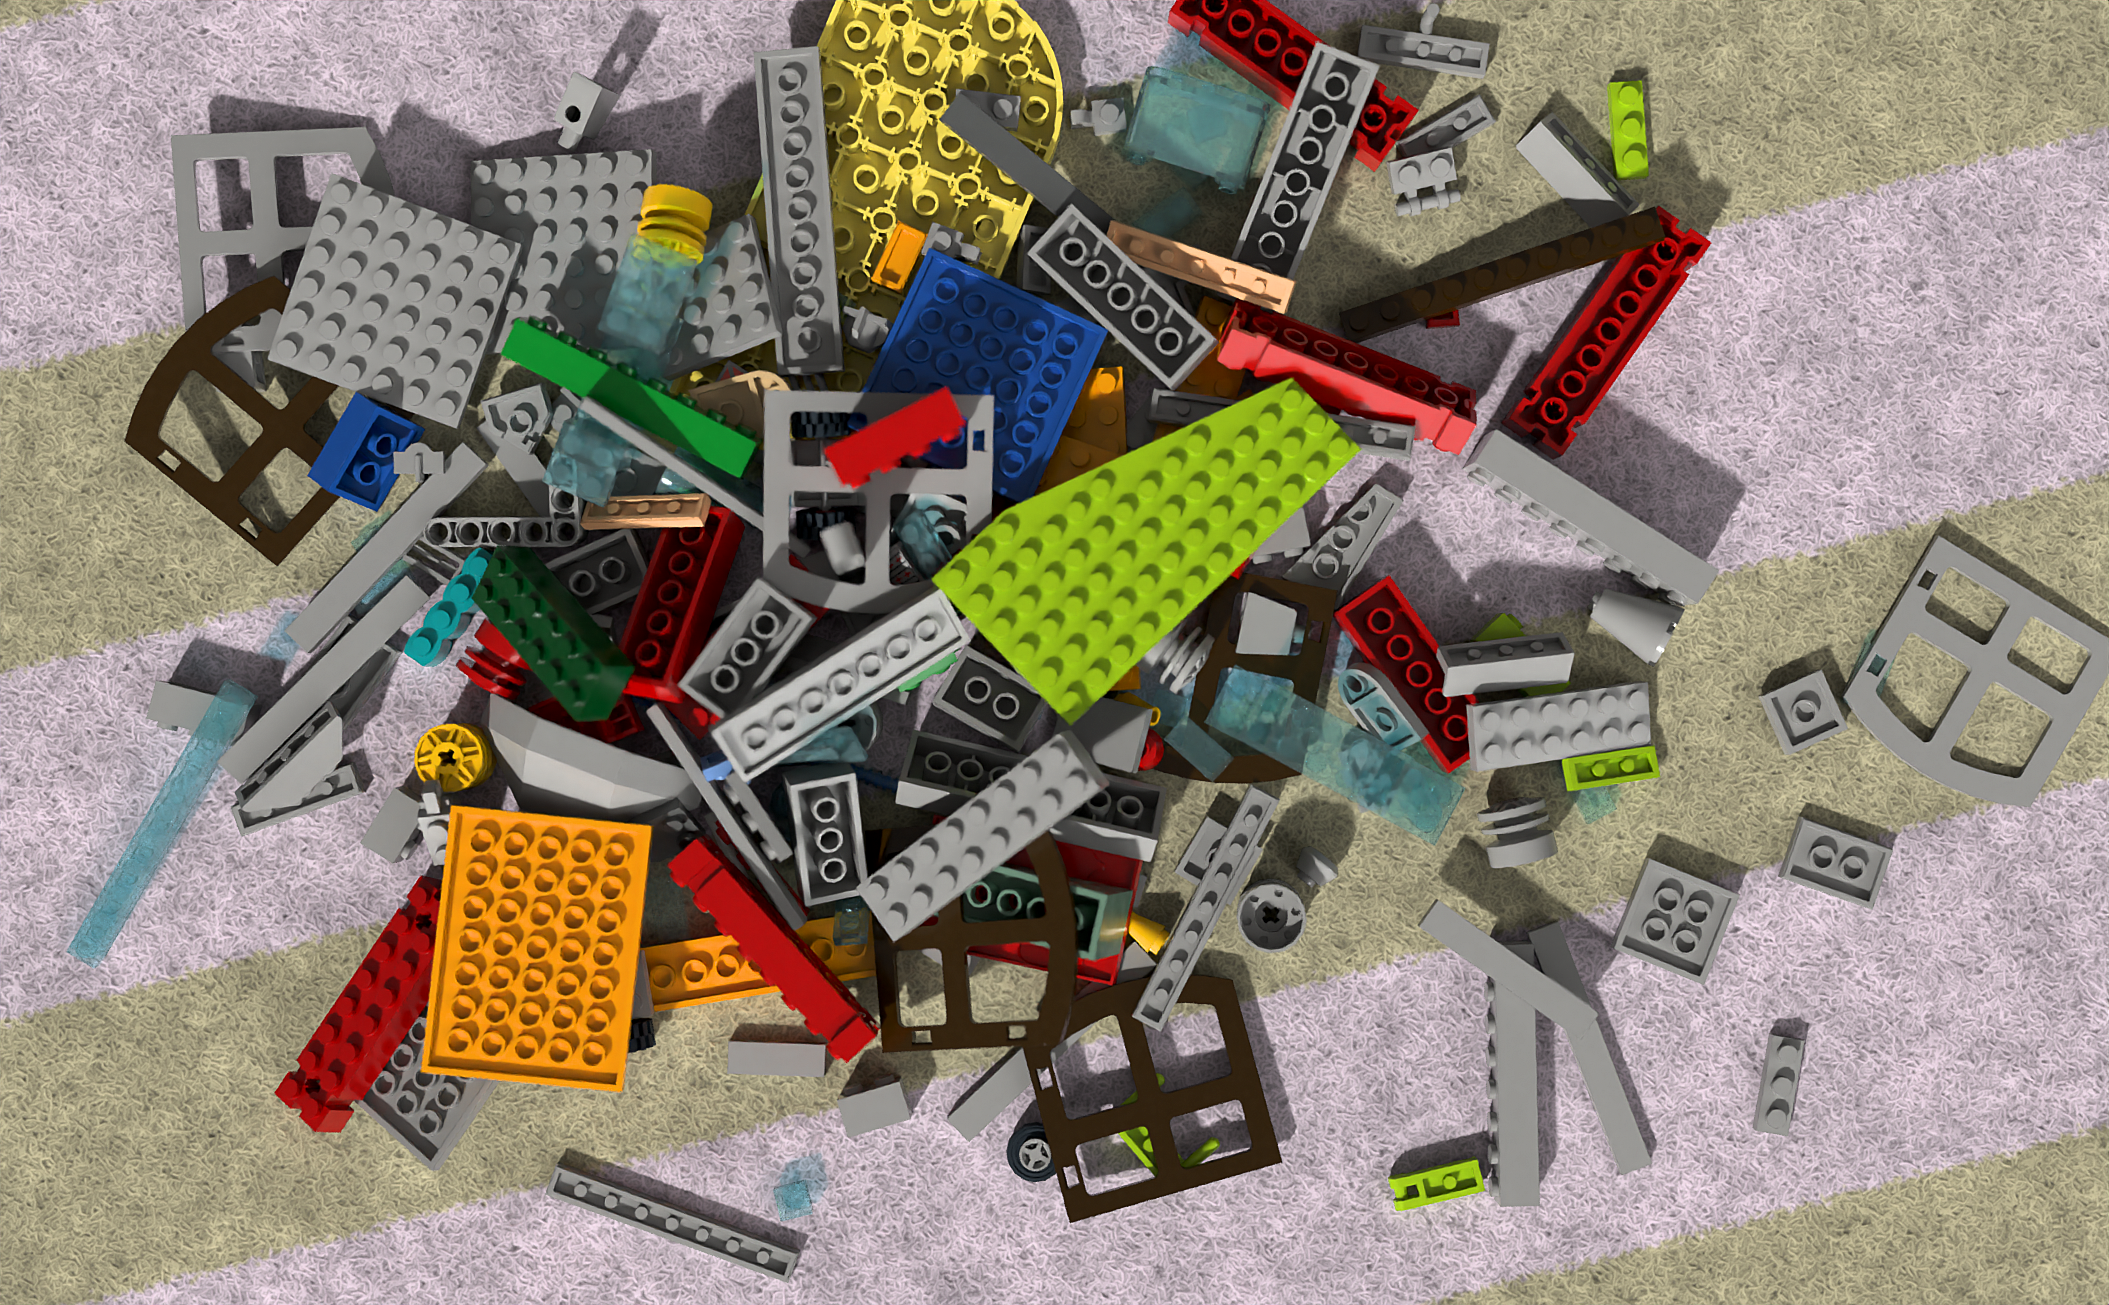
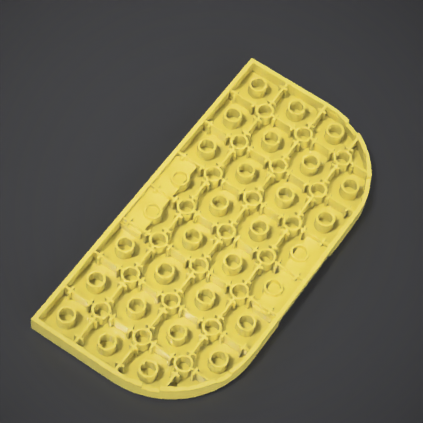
M836 0L817 46L821 52L841 327L843 328L847 317L842 312L844 305L857 310L865 307L874 315L885 318L894 324L925 258L921 253L902 295L872 282L871 278L898 221L927 234L933 222L962 232L964 234L962 243L980 248L982 255L978 265L957 257L956 260L1000 280L1026 217L1029 216L1035 202L1033 196L939 121L955 99L956 89L1021 96L1017 132H1008L1050 166L1062 128L1063 88L1055 54L1047 37L1037 22L1033 21L1019 7L1015 0ZM762 172L745 215L750 214L756 219L770 278ZM842 329L845 372L824 373L823 376L829 392H860L865 386L883 346L872 353L855 349L848 344ZM775 338L674 379L669 392L677 396L679 392L691 396L690 389L715 383L728 360L749 373L754 371H770L778 374ZM815 374L810 375L814 390L820 391ZM796 376L800 390L807 391L803 377ZM783 377L791 386L789 378ZM790 422V438H791V439H795V440H814V439H815V437H813V438L793 437V436H792V432H791V422ZM851 428L850 435L829 437V439H845L859 431ZM762 438L763 441L759 449L764 451V438Z

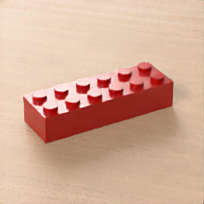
M710 506L705 525L701 527H667L662 529L618 647L635 666L622 691L623 693L683 703L686 691L678 685L699 658L745 529L744 524L731 509Z
M1390 575L1382 577L1334 611L1333 618L1363 661L1384 673L1423 723L1429 733L1420 740L1440 770L1450 773L1470 759L1467 705L1477 704L1479 701L1474 694L1444 697L1442 689L1445 673L1436 657L1438 643Z

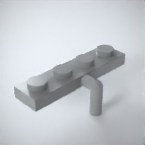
M1432 3L1428 5L1421 18L1419 33L1362 25L1356 57L1371 63L1483 79L1486 73L1490 43L1432 35L1433 22L1440 11L1439 6Z

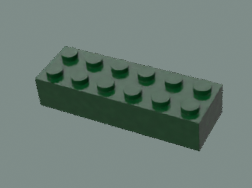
M497 545L472 596L473 601L575 721L607 720L635 666L530 547Z

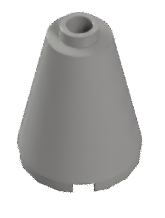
M1606 588L1602 594L1596 591L1587 609L1593 611L1590 617L1652 667L1657 663L1672 636L1675 626L1678 625L1685 609L1679 606Z

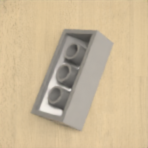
M758 577L678 686L720 718H724L764 691L818 617L793 598Z

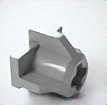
M844 305L842 312L847 317L842 329L848 344L866 353H872L884 346L893 323L885 318L874 315L865 307L857 310Z
M413 443L406 448L405 452H393L394 474H415L416 482L424 483L428 479L429 474H445V460L448 458V455H445L443 451H437L429 445Z

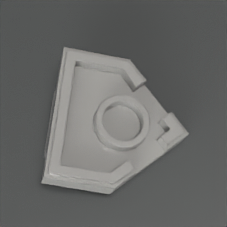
M541 382L481 400L489 432L533 455L554 416L545 383Z

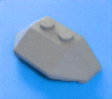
M329 700L320 707L246 780L244 785L242 784L235 791L242 810L251 812L295 806L302 798L312 793L318 782L337 768L338 763L342 760V718L335 704Z

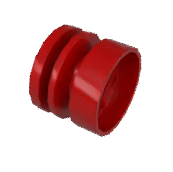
M485 617L474 634V637L484 646L483 650L467 646L465 653L473 660L460 657L456 667L467 675L472 682L486 691L516 700L520 690L512 683L520 686H525L527 683V679L517 671L518 667L533 670L490 619Z

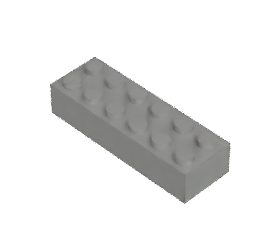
M1072 204L1027 253L1173 391L1181 385L1219 343Z

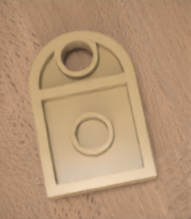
M754 371L693 388L689 392L691 397L698 401L696 404L698 407L706 411L709 408L716 409L727 416V422L738 426L739 423L747 425L757 431L756 437L762 439L764 438L765 390H793L789 383L776 373Z

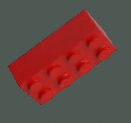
M945 387L824 449V452L841 485L850 484L852 489L871 480L869 473L880 468L884 474L900 466V457L911 452L913 458L931 450L932 448L929 443L941 437L944 443L962 434L959 427L966 423L948 388Z

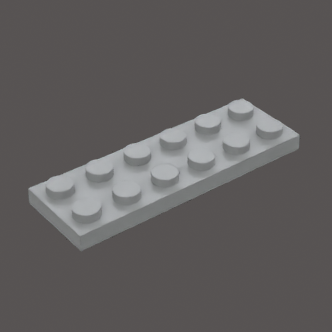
M1645 681L1467 705L1470 768L1476 772L1651 746L1648 682Z

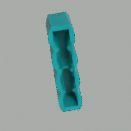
M479 547L467 557L462 567V573L448 583L442 600L433 605L426 614L423 627L417 629L409 637L404 649L406 655L424 667H435L447 658L452 649L453 641L465 633L470 625L472 614L480 610L479 606L473 601L472 596L494 551Z

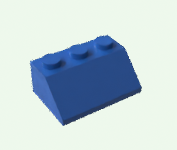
M356 391L307 476L328 492L377 512L399 475L394 474L393 452H405L409 445L418 443L425 428L382 403Z

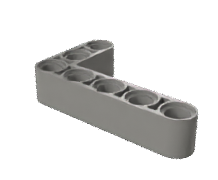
M563 451L554 454L549 460L550 516L438 517L430 519L425 524L423 530L425 540L430 545L436 547H497V545L566 547L583 543L589 533V530H584L580 524L588 500L587 463L585 458L578 452ZM567 457L573 463V470L569 475L564 472L562 467L563 461ZM567 490L574 496V503L571 507H568L563 499ZM473 523L478 526L480 531L477 539H474L470 533ZM505 523L511 528V536L508 540L504 538L501 531ZM536 523L540 524L543 528V536L540 540L533 534V527ZM567 523L572 524L575 529V536L572 540L567 538L564 532ZM441 524H444L448 530V536L445 540L439 534Z
M849 522L823 531L821 536L826 549L799 559L813 574L837 581H844L860 575L866 569L863 555Z

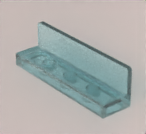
M851 727L832 728L772 767L865 761L868 755Z

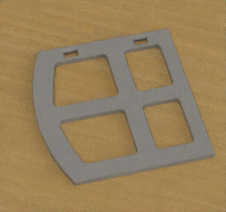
M366 127L171 135L185 332L199 318L206 314L203 259L205 257L253 254L256 257L258 282L271 276H276L285 284L284 254L287 252L305 251L313 226L284 228L280 225L276 160L279 157L347 154L353 162L361 184L395 196L392 182L381 154ZM247 159L249 163L253 226L248 230L201 231L196 163L202 160ZM275 309L266 311L260 315V323L258 325L240 326L231 332H242L244 343L223 344V338L213 346V354L270 351L282 315Z
M765 390L763 580L789 597L817 606L848 612L875 614L892 613L935 586L931 579L900 585L890 583V497L895 493L954 494L965 496L967 501L966 546L971 542V534H980L989 526L992 513L994 396L951 395L961 415L968 419L967 466L964 469L894 468L883 474L879 468L869 473L870 481L852 489L850 484L841 485L833 467L795 466L790 462L791 414L795 411L864 413L868 419L867 427L932 394ZM973 430H985L984 452L973 451ZM792 492H859L866 496V569L864 583L859 585L833 580L796 568L789 563V505Z
M1938 535L1932 540L1841 696L1858 720L1883 746L1920 774L1945 787L1971 797L1999 804L2031 807L2109 674V638ZM1949 567L2006 602L2003 613L1984 644L1976 642L1926 611V603ZM1928 570L1934 576L1927 588L1924 589L1919 587L1918 583L1925 571ZM2030 617L2035 618L2085 648L2088 652L2085 662L2065 694L2014 665L2007 658L2010 649ZM1910 633L1915 634L1963 663L1968 670L1940 720L1925 742L1911 732L1890 711L1876 693V688ZM1877 655L1884 661L1876 675L1871 672H1867ZM1992 682L2049 716L2048 725L2016 777L1994 774L1973 768L1950 757V751Z

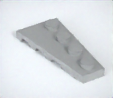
M1374 484L1280 578L1286 581L1338 590L1334 611H1336L1404 500L1380 485Z

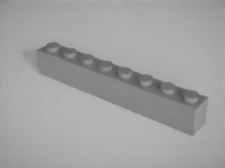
M1527 940L1497 941L1534 967V944ZM1489 976V982L1484 983L1485 1001L1490 1002V1014L1485 1015V1030L1487 1034H1490L1491 1047H1486L1485 1051L1486 1064L1488 1067H1491V1079L1486 1081V1092L1488 1099H1492V1112L1487 1113V1126L1489 1132H1493V1144L1488 1145V1160L1490 1164H1493L1494 1177H1489L1488 1180L1489 1194L1491 1197H1494V1200L1500 1207L1540 1206L1535 1008Z

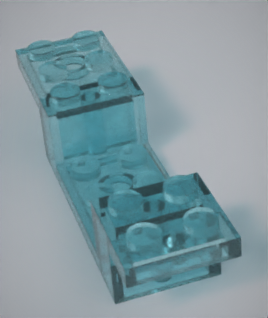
M631 234L597 328L606 332L600 350L608 354V360L617 365L621 361L638 369L637 375L646 380L649 377H653L662 381L684 319L677 317L697 260L637 234ZM578 408L576 416L563 422L542 482L600 507H605L618 475L629 469L637 446ZM626 420L627 422H629L630 424H632L633 426H635L636 428H638L639 430H641V431L643 432V428H641V427L637 426L636 424H634V423H632V422Z
M1237 665L1233 666L1204 720V723L1287 765L1434 846L1466 789L1414 761L1415 758L1281 686L1269 680H1263Z

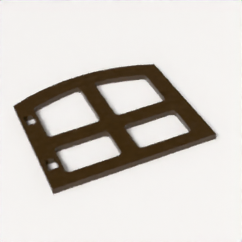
M271 276L242 289L220 302L199 318L174 343L146 383L132 413L124 442L273 564L279 566L340 496L328 492L321 487L282 532L279 533L272 530L240 502V497L284 448L293 451L310 467L314 465L324 446L305 431V424L339 388V385L313 376L285 408L279 409L213 354L212 348L215 344L249 320L270 309H275L281 315L283 314L291 289L276 276ZM193 370L202 375L263 428L261 435L219 481L210 479L160 436V431L169 408L188 374ZM386 403L390 409L408 419L415 415L413 412ZM165 451H168L181 462L175 471L158 458ZM247 518L262 529L257 538L240 525Z
M1244 572L1239 580L1229 575L1214 589L1205 633L1203 636L1198 637L1195 643L1200 645L1208 634L1215 638V641L1212 644L1209 658L1196 675L1183 745L1180 748H1174L1164 744L1163 757L1159 764L1152 769L1191 780L1235 784L1269 782L1301 775L1338 590ZM1241 592H1250L1263 597L1306 605L1309 611L1301 652L1295 656L1235 653L1237 644L1230 643L1227 637L1236 595ZM1312 621L1323 622L1319 642L1308 639ZM1227 667L1284 678L1293 682L1294 687L1282 748L1279 751L1243 756H1215L1206 753L1205 748L1220 672L1223 668ZM1118 690L1107 691L1102 697L1114 700L1118 695ZM1292 719L1304 720L1300 741L1289 738Z
M939 824L866 830L869 877L889 863V855L891 853L903 852ZM1050 829L1026 846L1046 907V915L1042 918L970 923L964 918L963 895L961 894L938 911V923L936 925L918 926L907 935L893 942L871 910L882 1053L1058 1045L1062 1043L1071 1016L1077 983L1079 957L1078 926L1067 870ZM1028 942L1048 943L1050 947L1048 973L1039 1017L1031 1020L976 1022L972 1017L968 948L970 946ZM938 949L941 952L946 1022L936 1025L905 1026L901 1022L896 955L899 951ZM1025 1026L1027 1037L1009 1038V1027ZM915 1031H930L932 1042L915 1043Z
M1190 975L1176 1003L1208 1004L1214 1006L1231 1067V1072L1223 1077L1170 1092H1162L1160 1090L1143 1024L1131 1016L1150 977L1121 982L1094 991L1073 1001L1071 1016L1063 1041H1065L1073 1034L1110 1015L1116 1016L1138 1094L1136 1101L1069 1119L1064 1110L1050 1058V1051L1057 1045L1022 1046L1069 1223L1282 1163L1232 979L1208 975ZM1048 1067L1053 1085L1042 1089L1037 1069ZM1233 1100L1240 1101L1251 1140L1250 1149L1190 1167L1181 1166L1170 1127L1171 1119ZM1138 1127H1145L1148 1131L1156 1160L1157 1175L1096 1194H1089L1085 1188L1076 1154V1147L1082 1143ZM1075 1166L1079 1183L1068 1187L1063 1167Z

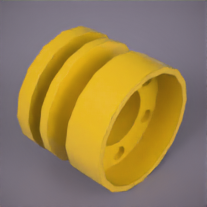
M663 184L649 186L644 190L641 206V216L643 219L638 222V234H636L634 242L636 250L647 258L652 256L653 260L675 266L698 265L703 261L704 246H706L707 240L704 232L709 229L713 204L704 195L685 187Z
M471 723L441 724L429 729L419 739L414 752L415 767L419 777L424 782L439 780L443 792H458L482 785L493 774L497 764V759L483 729ZM448 752H455L453 758L457 760L456 763L449 764L451 758L447 755Z

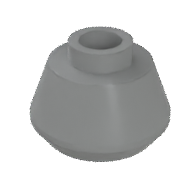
M1312 846L1302 848L1296 867L1300 870L1297 876L1311 888L1315 883L1321 887L1337 878L1338 868L1333 862Z

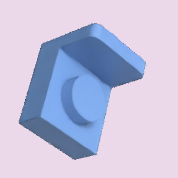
M722 750L700 758L702 772L707 782L713 779L723 780L735 771ZM749 780L746 784L752 783V780Z

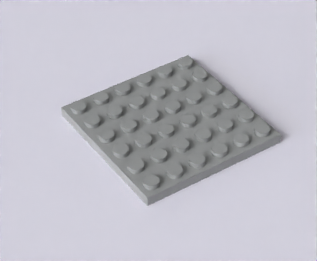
M647 149L471 161V225L524 245L485 355L500 354L516 318H529L530 315L548 323L547 328L556 333H559L561 330L577 337V344L586 349H589L590 346L600 350L658 347L657 261L653 260L652 256L647 258L640 254L634 244L636 234H638V222L643 219L641 216V206L644 190L649 186L657 185V152Z
M331 173L267 359L459 429L524 245Z

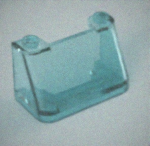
M1148 66L1144 74L1121 155L1127 156L1126 160L1130 163L1141 166L1145 165V162L1153 161V158L1215 177L1214 181L1219 184L1218 189L1225 193L1237 194V191L1243 193L1271 105L1257 97L1161 67Z

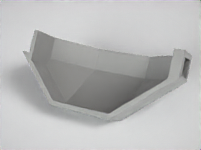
M490 694L479 723L519 808L531 813L626 823L628 820L676 797L688 811L703 806L705 799L684 768L617 748L545 720L517 705V699L512 700L497 694Z

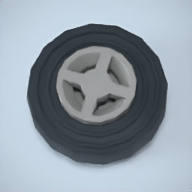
M1027 1123L1016 1129L1009 1138L1006 1150L1008 1164L1013 1172L1023 1180L1031 1182L1045 1181L1055 1175L1056 1171L1043 1123Z

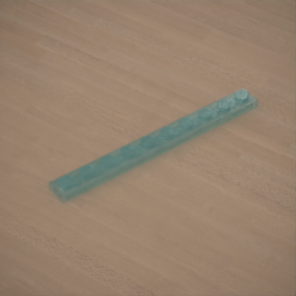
M231 679L223 682L68 947L67 953L93 969L100 966L218 766L217 761L225 754L258 698L257 695Z

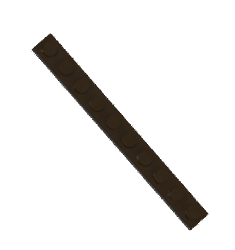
M1655 207L1345 310L1340 312L1339 316L1347 340L1359 343L1662 242L1666 236Z

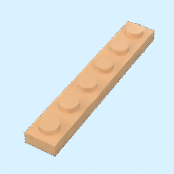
M1111 220L1106 236L1135 264L1281 313H1287L1296 280L1116 220Z

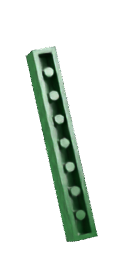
M530 315L529 318H516L500 355L583 398L589 395L618 416L738 478L747 474L763 441L756 437V430L742 423L735 426L727 422V416L716 409L709 408L706 411L696 405L698 401L687 394L679 392L677 396L666 390L668 385L656 378L649 377L648 380L637 375L638 369L620 361L618 365L607 359L608 354L596 347L590 346L589 349H586L577 344V337L560 330L559 333L548 329V323L536 316Z

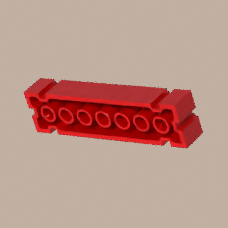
M1177 0L1169 11L1167 23L1187 37L1192 32H1195L1200 36L1199 46L1289 111L1316 43L1320 42L1330 46L1267 0ZM1214 7H1217L1219 9V11L1211 12L1209 10H1212ZM1375 78L1348 142L1358 150L1354 158L1374 172L1419 111L1399 95H1397L1394 101L1384 95L1387 86ZM1370 119L1375 121V124L1372 126L1366 124Z
M1659 205L1655 209L1666 236L1665 240L1620 255L1615 259L1523 392L1529 396L1528 399L1523 397L1516 401L1501 422V424L1521 438L1528 434L1537 438L1533 446L1553 460L1564 455L1578 435L1571 430L1572 427L1577 428L1587 422L1690 275L1686 271L1700 261L1712 243L1692 228L1684 233L1676 228L1680 220ZM1658 250H1660V251L1663 253V254L1661 255V258L1658 256V255H1659ZM1548 407L1553 409L1551 412L1553 418L1551 419L1546 416L1547 411L1545 409Z
M1236 298L1222 327L1217 361L1223 363L1227 368L1242 370L1245 367L1253 370L1252 374L1256 379L1275 384L1292 378L1319 404L1334 406L1344 410L1353 417L1416 426L1414 440L1423 441L1425 438L1433 440L1432 444L1440 451H1449L1459 455L1477 425V411L1473 410L1476 405V390L1454 381L1448 384L1441 381V376L1276 311L1270 314L1262 311L1260 305Z
M708 834L696 838L667 865L672 870L669 875L673 881L681 888L687 885L695 893L691 898L694 904L704 913L708 910L716 919L714 922L716 928L725 937L731 935L739 944L736 949L741 956L748 962L753 960L761 968L758 972L761 978L769 986L775 984L783 993L781 996L783 1002L792 1011L798 1009L806 1018L803 1020V1023L808 1030L815 1036L822 1033L829 1041L825 1047L835 1059L840 1060L842 1058L848 1063L877 1036L880 1030L878 1021L865 1007L859 1004L849 989L800 935L791 929L787 921L741 870L724 855L722 849Z
M420 875L406 896L411 902L407 909L398 908L296 1059L300 1065L297 1072L288 1071L274 1092L290 1109H301L302 1112L299 1117L314 1132L340 1133L355 1112L350 1107L354 1100H363L429 1002L443 880Z

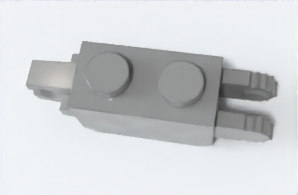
M428 780L424 782V789H422L417 819L434 866L440 865L443 873L451 805H463L458 793H444L439 780Z

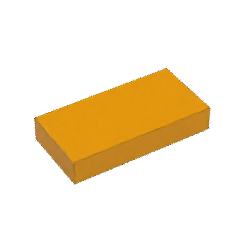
M898 221L871 278L872 282L902 295L920 257L928 234Z

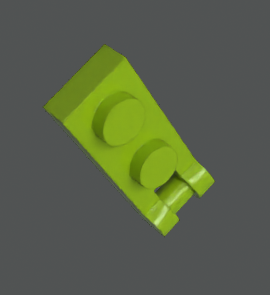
M1475 1156L1388 1177L1389 1186L1395 1192L1396 1198L1393 1199L1396 1211L1409 1210L1485 1191L1478 1159ZM1416 1185L1418 1194L1408 1195L1407 1186Z

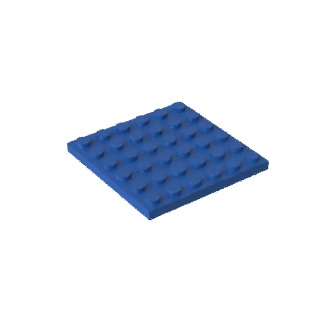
M929 248L862 392L934 394L947 387L951 395L994 396L992 492L1020 504L1033 498L1108 330ZM852 413L847 425L854 430L861 431L867 428V416L864 413ZM962 415L966 423L959 427L962 434L945 443L939 437L929 443L932 448L931 450L916 458L940 469H964L967 466L968 419ZM973 430V451L984 452L985 430Z

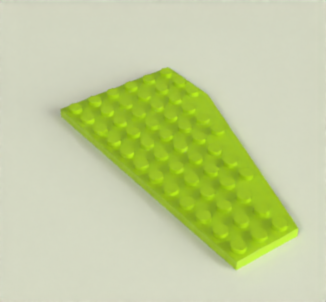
M1290 378L1003 511L931 580L1071 726L1361 451V448Z

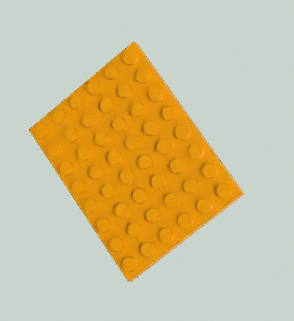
M451 805L421 1066L422 1073L614 1092L624 1091L654 825Z

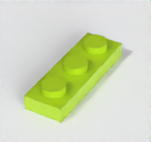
M1642 80L1610 82L1607 85L1614 178L1617 181L1646 179L1649 176Z
M1655 745L1561 759L1567 792L1660 777Z

